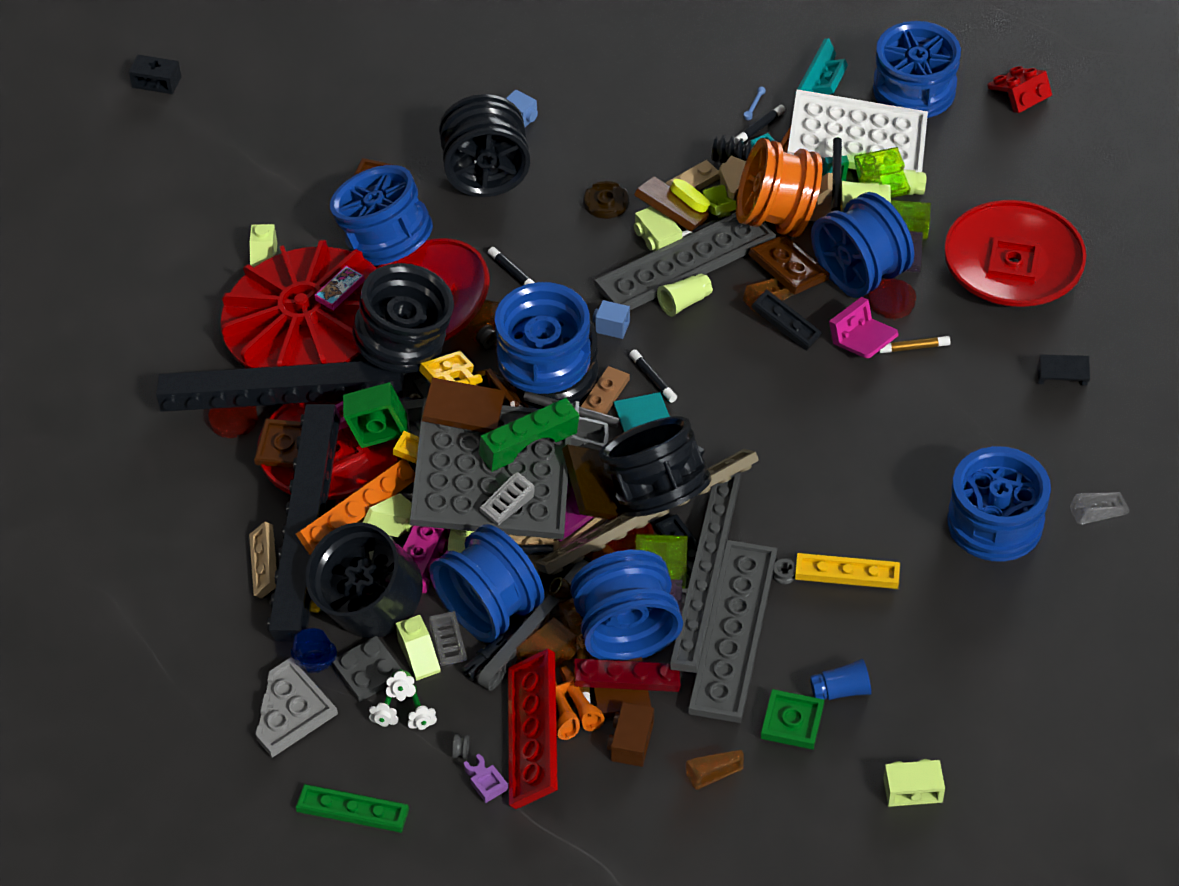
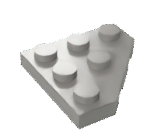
M291 657L269 671L267 690L261 707V718L256 730V739L273 758L338 714L337 708Z

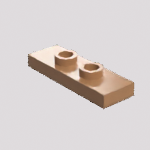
M608 366L581 407L607 414L630 380V374Z

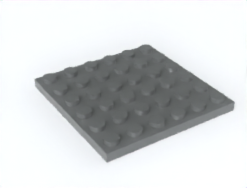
M424 398V399H423L422 415H423V411H424V408H425V404H426L427 398ZM503 405L498 428L539 409ZM421 417L410 516L411 526L476 531L482 525L490 524L508 535L564 539L568 469L562 448L567 444L570 445L571 436L557 443L552 438L538 439L526 446L517 455L514 462L491 472L479 455L480 436L486 433L424 422ZM519 472L535 486L534 497L497 526L480 511V507L512 475ZM501 500V502L508 506V504L504 500ZM495 505L492 507V508H494L498 513H500V514L502 513V511H501L499 508H497Z

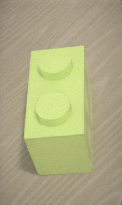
M650 206L635 213L634 230L638 236L645 240L650 251H657L682 239V230L678 225Z
M923 759L918 762L904 763L896 761L891 764H885L883 779L888 807L943 802L945 785L940 760L931 761Z

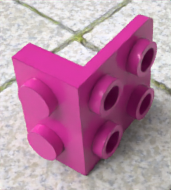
M860 297L829 321L833 344L864 358L872 357L898 337L897 329L872 319L869 300L864 297Z

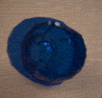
M308 628L301 630L295 635L291 657L302 670L308 673H319L327 669L336 660L337 649L323 630Z

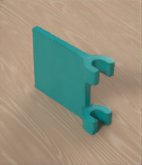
M661 392L614 401V407L623 432L650 421L670 417Z

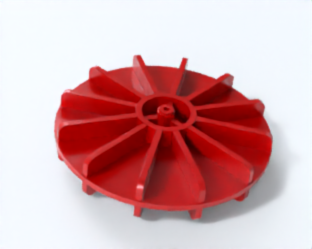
M319 240L316 247L299 248L287 252L284 245L279 246L281 254L273 256L255 267L249 264L243 267L245 275L237 282L230 293L223 295L222 301L224 306L221 314L222 336L230 353L246 369L350 362L356 357L365 359L357 350L352 336L357 310L360 308L359 299L364 282L334 311L317 302L314 295L345 266L361 273L365 279L377 268L363 257V253L360 250L355 249L350 252L340 248L328 247L326 240Z

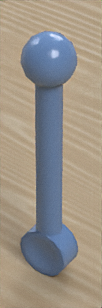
M763 86L757 89V95L748 111L744 112L745 120L752 119V112L761 95L766 92Z

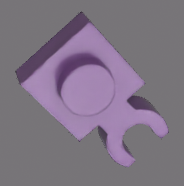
M480 754L476 755L477 766L473 767L467 761L464 762L465 772L472 776L470 778L471 785L485 803L508 790V783L493 765L485 768L484 758Z

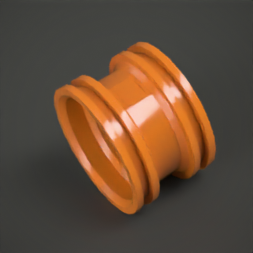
M766 138L759 139L749 153L741 175L736 199V217L738 222L759 227L766 221L775 224L777 233L788 234V236L795 238L800 236L809 223L820 191L822 180V159L820 154L800 148L793 155L783 152L780 142H770Z

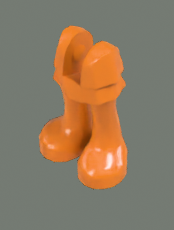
M567 666L561 667L560 674L564 683L558 685L556 683V708L559 714L556 730L560 739L568 740L577 735L580 723L577 715L567 702V698L571 697L580 722L586 731L599 729L603 725L605 717L599 708L589 703L580 687H574L573 672Z

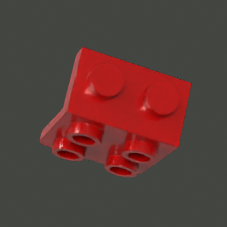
M1016 66L1011 68L1009 73L996 76L992 82L987 84L988 89L1008 92L1012 109L1015 113H1020L1052 96L1046 71L1036 70V68L1028 69Z

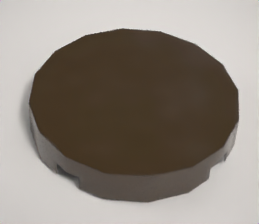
M597 182L592 185V188L585 191V209L597 218H615L623 214L628 208V192L616 182Z

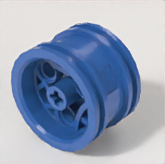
M992 446L981 448L967 455L956 467L952 481V497L947 514V524L951 537L967 553L984 560L1009 561L1028 554L1040 541L1044 528L1045 512L1047 511L1051 493L1050 479L1046 470L1039 461L1029 454L1009 447Z

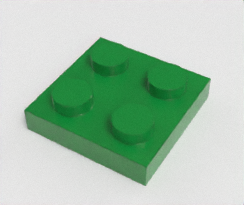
M772 689L761 731V739L814 750L825 700Z

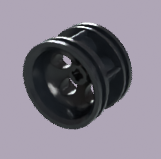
M682 416L661 418L634 427L609 441L599 452L605 471L608 474H612L613 478L620 485V489L616 493V499L620 503L621 511L624 515L630 517L652 515L676 507L697 496L707 488L712 480L710 472L707 470L706 462L703 460L696 443L690 421Z

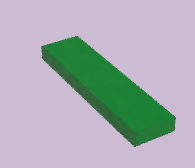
M304 784L296 805V811L402 833L409 812V805Z

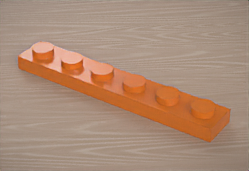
M401 459L297 532L296 536L309 555H311L316 545L328 533L340 526L357 523L366 516L370 507L393 497L413 483L415 480L414 470L407 460Z

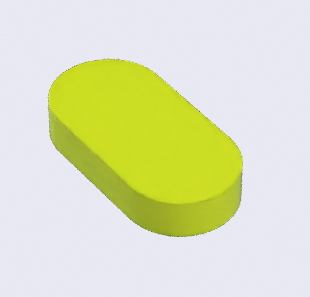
M674 179L670 186L672 193L693 210L706 212L710 206V201L688 182Z

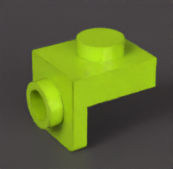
M721 184L703 190V195L710 201L707 211L711 212V214L717 217H725L731 214L730 211L736 210V200L727 197L725 185Z

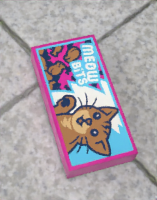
M345 266L314 295L316 301L334 311L365 281L364 275Z

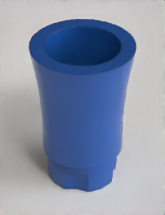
M863 658L842 667L823 671L822 674L810 676L814 698L832 700L856 695H871L870 679Z

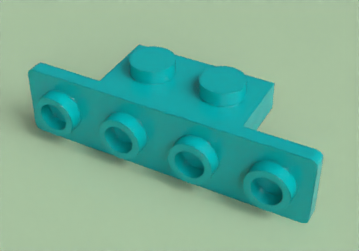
M829 38L823 40L797 90L827 95L835 92L848 64L845 59L834 60L836 51Z

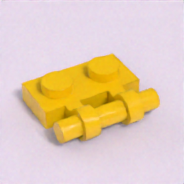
M461 351L423 362L419 369L430 383L432 377L477 385L483 381L480 374H471L474 365Z

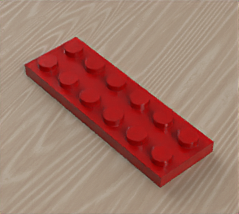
M549 648L508 668L509 806L515 809L558 790L555 652Z

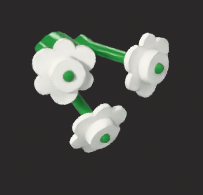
M402 669L394 672L387 679L388 687L386 688L385 702L379 703L377 707L371 706L369 710L371 713L369 719L372 722L383 727L389 724L395 725L398 722L397 711L394 708H389L392 697L403 701L406 696H412L416 710L408 715L410 719L408 721L409 728L414 729L418 727V729L423 730L437 721L435 709L421 706L416 686L413 685L414 678L409 672Z

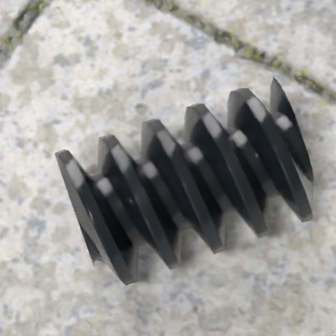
M724 134L720 140L716 136L712 147L711 159L712 161H717L720 158V162L725 163L730 156L746 161L753 148L752 140H749L745 146L743 145V138H740L736 144L733 136H731L729 142H726V135Z

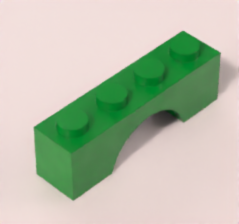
M564 398L481 435L479 455L491 472L514 462L517 455L526 446L538 439L552 438L557 443L576 434L580 415L569 400Z

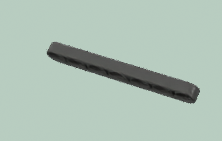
M585 559L577 562L563 579L567 580L571 585L575 575L590 562ZM571 590L570 595L566 599H556L551 595L545 598L543 603L538 606L484 667L478 678L479 685L490 691L497 687L508 674V668L518 663L573 600Z

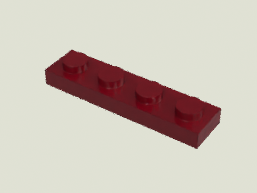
M574 659L573 662L574 687L679 692L681 687L680 671L671 670V665L668 663Z

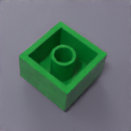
M390 382L343 395V417L361 448L398 439L403 431L408 432L407 413Z

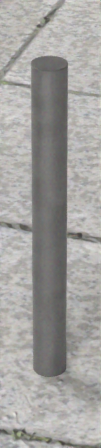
M527 391L523 397L524 401L544 407L559 401ZM579 407L580 417H590L617 428L619 418Z

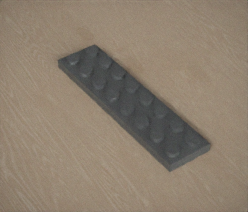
M735 213L595 279V287L607 301L630 306V310L657 298L659 286L672 284L698 274L705 275L749 254L750 248L776 238V234L765 222L759 227L739 223Z
M727 540L690 701V715L742 723L778 548Z

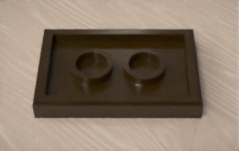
M568 444L563 447L562 451L579 513L610 520L622 515L620 504L616 499V490L612 476L604 469V463L599 456L600 451Z

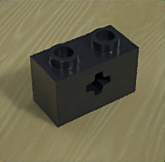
M137 55L129 70L132 88L167 94L174 93L182 77L179 61L145 55Z

